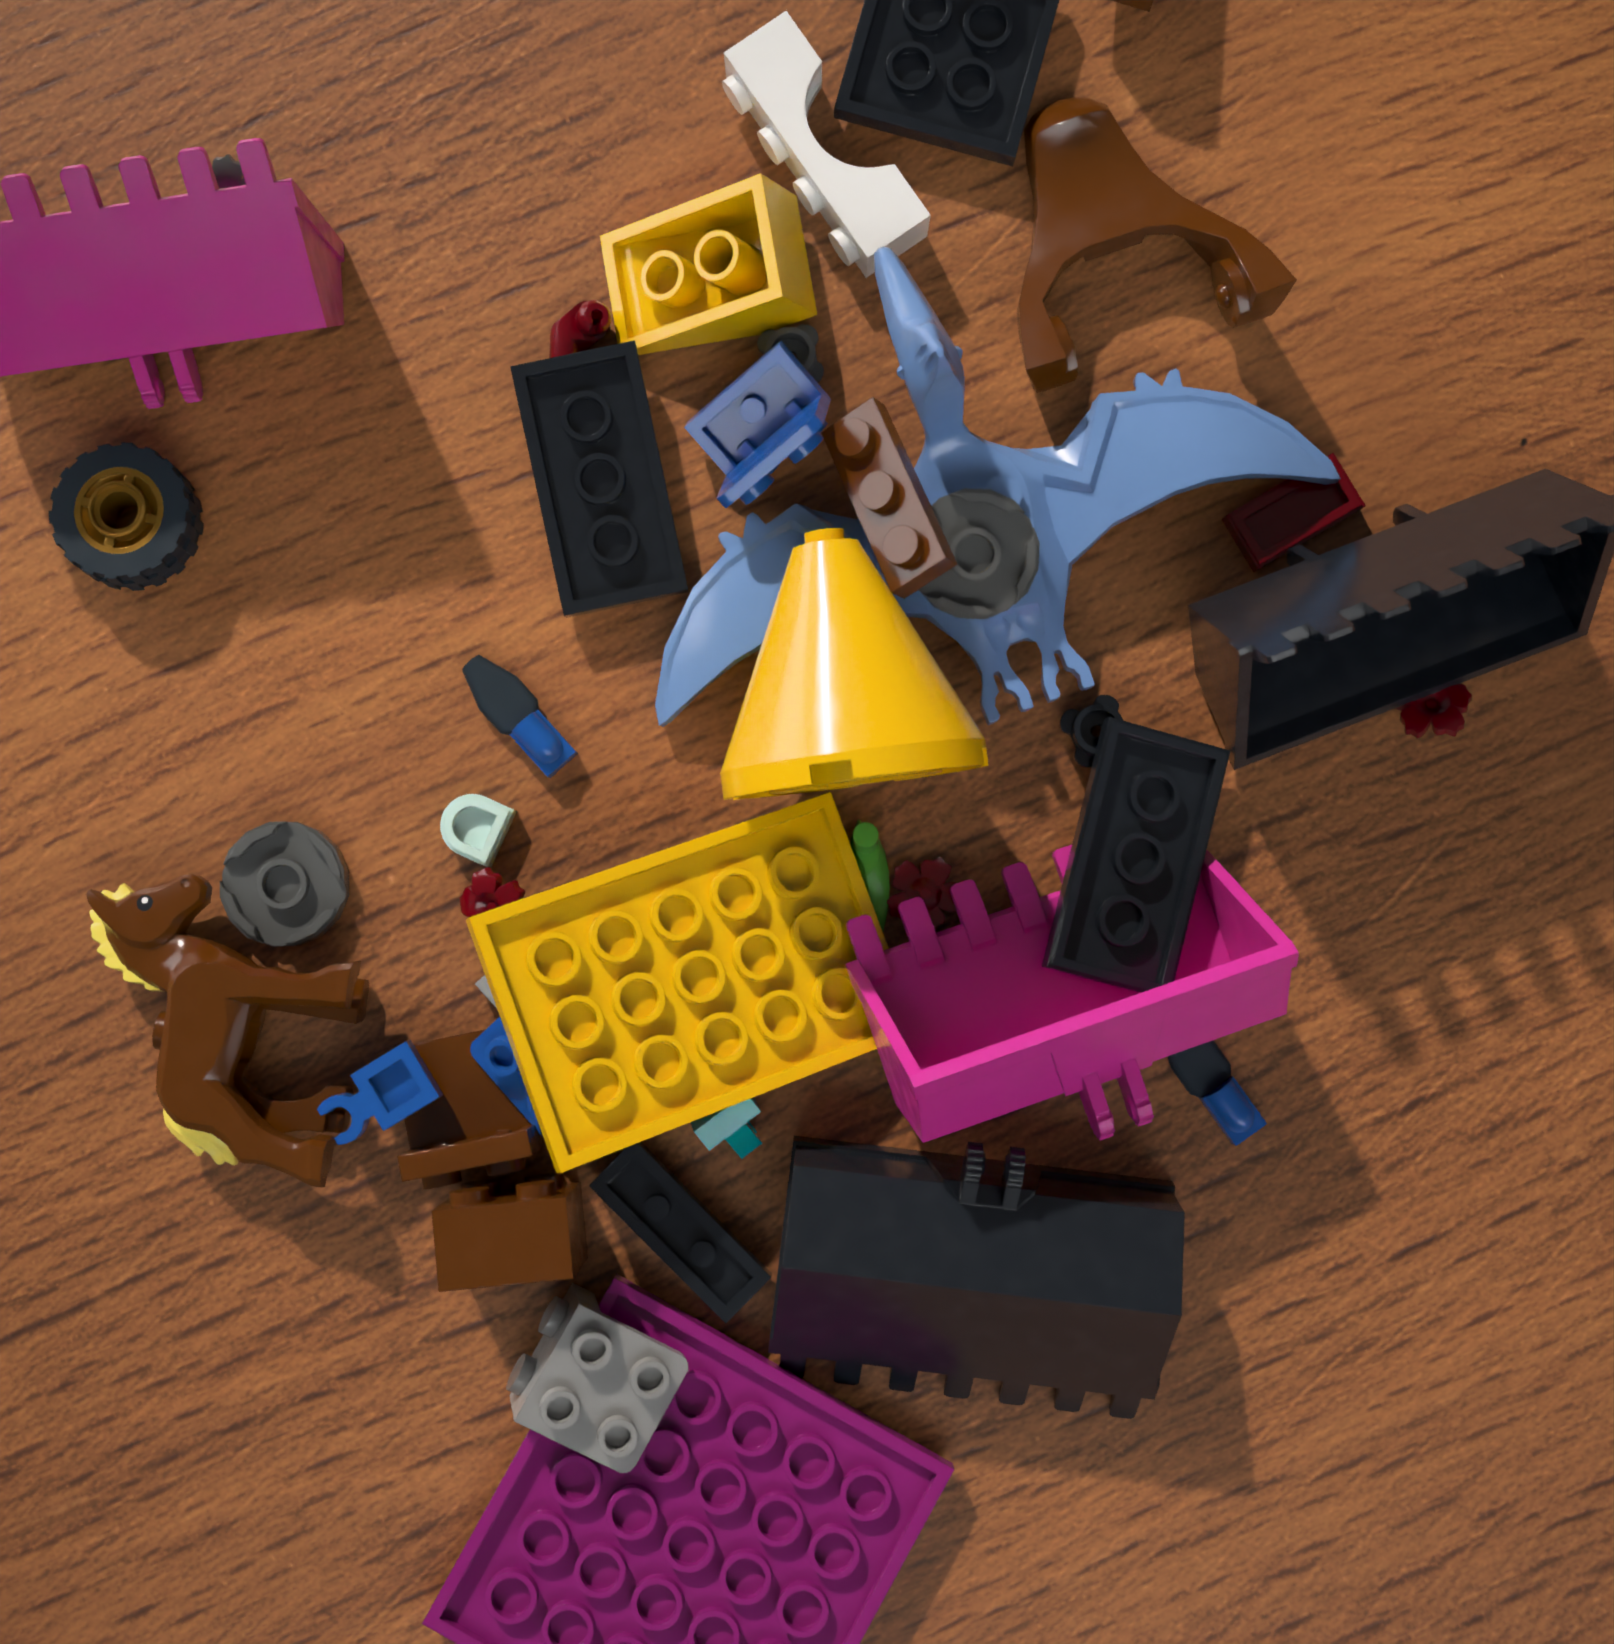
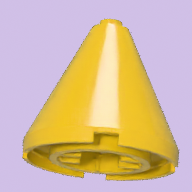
M825 528L804 533L805 544L792 549L720 772L723 799L733 798V800L826 791L892 780L902 781L989 766L985 737L857 539L845 538L843 528Z

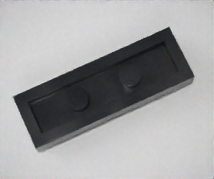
M642 1142L626 1147L589 1185L725 1324L772 1277V1273Z

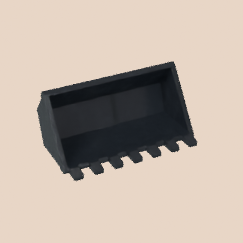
M794 1135L768 1353L781 1354L779 1367L801 1378L804 1377L806 1358L836 1361L834 1382L847 1385L859 1384L862 1364L891 1368L889 1388L904 1392L914 1390L918 1371L946 1374L944 1395L962 1399L969 1397L974 1378L1001 1381L999 1401L1003 1404L1023 1405L1025 1403L1030 1385L1056 1388L1054 1408L1068 1412L1080 1410L1086 1391L1111 1394L1109 1414L1112 1417L1132 1419L1136 1415L1141 1398L1155 1400L1160 1385V1374L1182 1316L1185 1212L1175 1197V1185L1172 1181L1027 1164L1025 1163V1148L1010 1147L1008 1154L1005 1156L1004 1161L986 1159L983 1143L968 1142L965 1155L961 1156Z

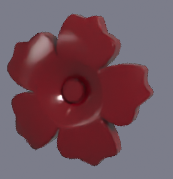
M1460 683L1395 709L1401 710L1400 721L1404 725L1406 735L1411 734L1416 738H1420L1432 725V730L1436 735L1448 734L1455 737L1459 730L1464 729L1465 720L1462 713L1467 712L1468 704L1472 701V694L1467 690L1466 685Z
M941 857L933 861L924 860L920 865V872L908 860H905L900 866H896L894 868L895 877L892 881V886L894 889L903 892L897 893L887 900L890 909L889 914L902 920L898 905L903 901L921 897L924 900L936 931L937 927L946 921L945 915L941 910L957 912L950 893V887L956 884V882L943 884L948 879L952 866L945 863Z
M486 867L473 873L472 885L466 887L463 895L460 896L461 912L467 917L523 899L525 890L519 886L516 880L502 885L501 875L493 873L490 867Z

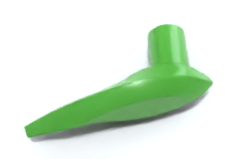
M858 819L852 833L850 845L883 932L890 890L886 854L879 840L876 826Z

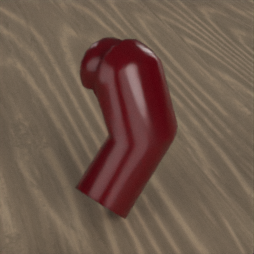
M597 300L582 301L555 322L550 332L549 358L586 351L603 338L611 324V313L608 307Z

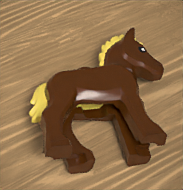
M183 875L168 884L154 888H144L136 892L125 883L121 884L115 893L109 890H89L86 895L92 907L89 914L94 922L91 925V937L100 944L97 952L106 958L104 964L109 968L123 972L124 981L142 984L149 991H164L167 993L166 1011H161L156 1018L152 1042L153 1047L160 1050L157 1064L156 1092L164 1108V1121L170 1132L191 1149L196 1156H201L204 1151L207 1152L217 1165L225 1162L233 1166L237 1165L238 1162L266 1165L310 1186L325 1187L327 1176L331 1169L335 1137L319 1134L307 1139H299L283 1133L292 1131L345 1132L351 1117L346 1109L337 1107L334 1111L320 1116L317 1108L325 1099L341 1093L354 1095L353 1086H326L321 1092L310 1098L282 1101L264 1094L245 1076L262 1031L266 1010L283 1011L354 1024L362 1022L366 1015L369 980L357 978L361 960L332 964L313 973H294L279 967H261L251 959L223 944L186 933L194 918L211 903L212 886L208 880L199 875Z

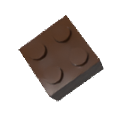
M563 1173L525 1177V1183L515 1185L516 1188L500 1190L499 1179L465 1182L460 1184L461 1189L450 1191V1198L431 1211L439 1292L574 1279L588 1259L581 1182L564 1183Z

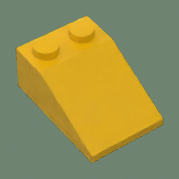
M761 173L600 236L617 344L635 340L638 355L761 335L768 329L776 330L817 315L797 196Z

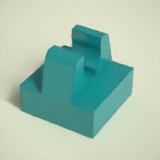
M754 1097L690 1122L694 1133L709 1151L723 1140H726L739 1157L743 1159L762 1144V1141L756 1134L757 1130L750 1122L752 1118L761 1112Z

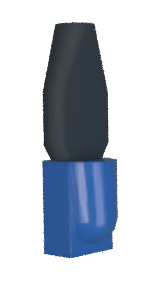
M481 655L475 656L463 667L462 672L479 710L500 733L510 735L548 778L554 776L578 754L539 711L538 699L516 675Z
M1214 1040L1167 1056L1171 1069L1189 1094L1201 1100L1231 1144L1239 1145L1267 1124L1236 1079L1231 1076V1064Z

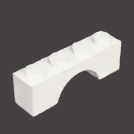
M787 11L724 52L726 79L722 81V86L728 99L741 115L747 111L751 113L761 128L757 135L765 152L776 165L783 161L786 163L797 179L793 182V188L799 200L811 215H815L818 212L822 214L833 230L828 233L829 240L838 256L847 266L855 262L867 278L875 272L874 253L878 248L883 246L889 247L899 256L927 237L931 215L895 164L870 168L849 165L827 153L814 138L808 125L807 115L812 102L822 88V60Z

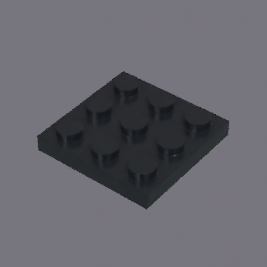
M865 0L834 106V118L1013 167L1059 0Z

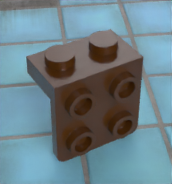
M485 1030L414 1044L444 1095L404 1119L410 1150L397 1156L402 1182L421 1178L423 1189L438 1188L461 1182L460 1170L486 1166L487 1176L507 1174L525 1169L524 1157L533 1156L542 1149L540 1134L536 1130L535 1125H532L471 1055L470 1046L472 1042Z

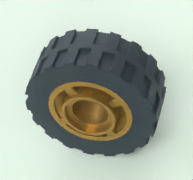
M121 442V445L112 446L108 443L97 446L98 450L89 454L84 452L76 458L78 461L70 468L66 467L59 477L62 479L58 487L53 488L50 497L53 504L52 511H49V523L54 527L55 533L52 536L56 545L66 552L63 555L96 581H101L108 587L121 590V587H127L132 591L145 590L144 587L150 585L157 587L166 583V579L176 573L178 575L186 568L184 564L189 557H194L199 547L197 545L198 537L203 534L204 523L200 521V512H203L201 501L194 495L193 491L195 489L190 481L167 458L164 459L158 452L146 446L142 449L138 448L134 443ZM130 506H138V514L135 521L126 528L117 529L116 523L119 514Z

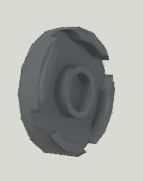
M965 488L941 497L931 505L958 564L919 589L920 593L934 608L956 618L987 619L1007 611L1028 593L1039 569L1040 543L1030 519L1014 500L991 489Z
M268 822L247 831L229 849L223 863L225 868L222 873V881H220V899L229 920L247 938L270 946H301L322 937L340 919L349 897V869L340 848L322 831L299 822Z

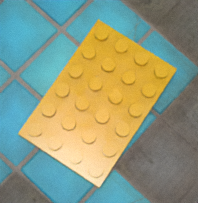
M831 792L488 910L465 920L556 1173H563L877 1049L862 1003L852 986L845 963L857 960L846 928L847 921L861 915H869L872 918L883 950L889 948Z

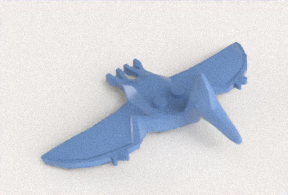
M883 246L874 253L875 277L888 330L900 365L897 368V375L905 381L908 394L924 429L925 442L914 470L930 505L934 504L941 497L965 488L991 489L1014 500L1025 512L1024 514L1030 519L1040 543L1039 569L1028 593L1007 611L987 619L956 618L934 608L919 590L905 599L893 594L907 617L927 619L956 640L972 659L981 676L980 706L987 725L994 724L1000 717L995 707V698L999 690L994 675L1000 678L1004 692L1012 694L1017 700L1018 708L1021 712L1029 711L1034 707L1028 689L1008 663L1006 652L1009 646L1022 641L1037 643L1042 654L1041 689L1048 703L1054 702L1060 697V691L1056 686V675L1060 669L1054 653L1059 655L1064 670L1071 672L1077 678L1078 687L1081 691L1090 689L1095 685L1089 666L1067 642L1063 626L1065 601L1072 565L1112 527L1174 495L1208 484L1240 479L1282 478L1328 485L1335 484L1341 479L1332 461L1289 422L1230 393L1182 386L1180 372L1176 368L1169 371L1162 386L1147 374L1141 372L1137 373L1133 380L1136 391L1100 393L1092 402L1087 414L1060 446L1020 449L987 441L970 432L963 423L965 376L960 360L963 350L959 346L954 345L915 280L893 250ZM794 504L767 524L757 514L750 513L746 518L743 538L729 532L719 534V542L726 552L692 588L664 647L655 702L659 726L664 727L671 723L709 684L739 661L760 650L792 549L805 544L804 533L825 528H843L844 537L857 539L887 584L859 518H847L812 510L804 505Z

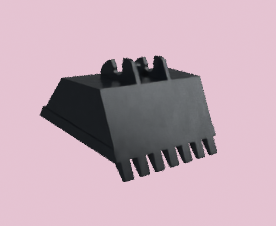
M1545 468L1428 514L1409 504H1404L1396 507L1393 511L1394 527L1320 555L1302 545L1294 546L1287 551L1289 567L1188 605L1195 674L1224 738L1225 749L1231 751L1229 761L1233 769L1236 770L1395 709L1411 701L1434 694L1449 686L1460 684L1587 635L1614 554V494H1605Z

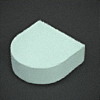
M462 795L450 802L442 814L440 822L442 838L446 845L455 853L491 868L517 811L482 795Z

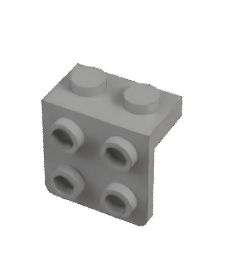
M572 1283L563 1299L555 1296L549 1303L538 1328V1332L543 1334L532 1356L525 1353L521 1355L509 1376L506 1390L511 1392L509 1396L514 1422L619 1473H627L636 1466L688 1371V1362L680 1351L602 1313L595 1294Z

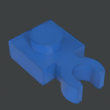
M409 1040L350 1075L360 1092L355 1095L341 1093L331 1096L318 1106L317 1111L322 1116L334 1111L337 1107H342L350 1113L352 1122L349 1129L334 1138L338 1145H343L362 1136L368 1127L371 1117L375 1116L382 1130L385 1131L444 1094L414 1044Z

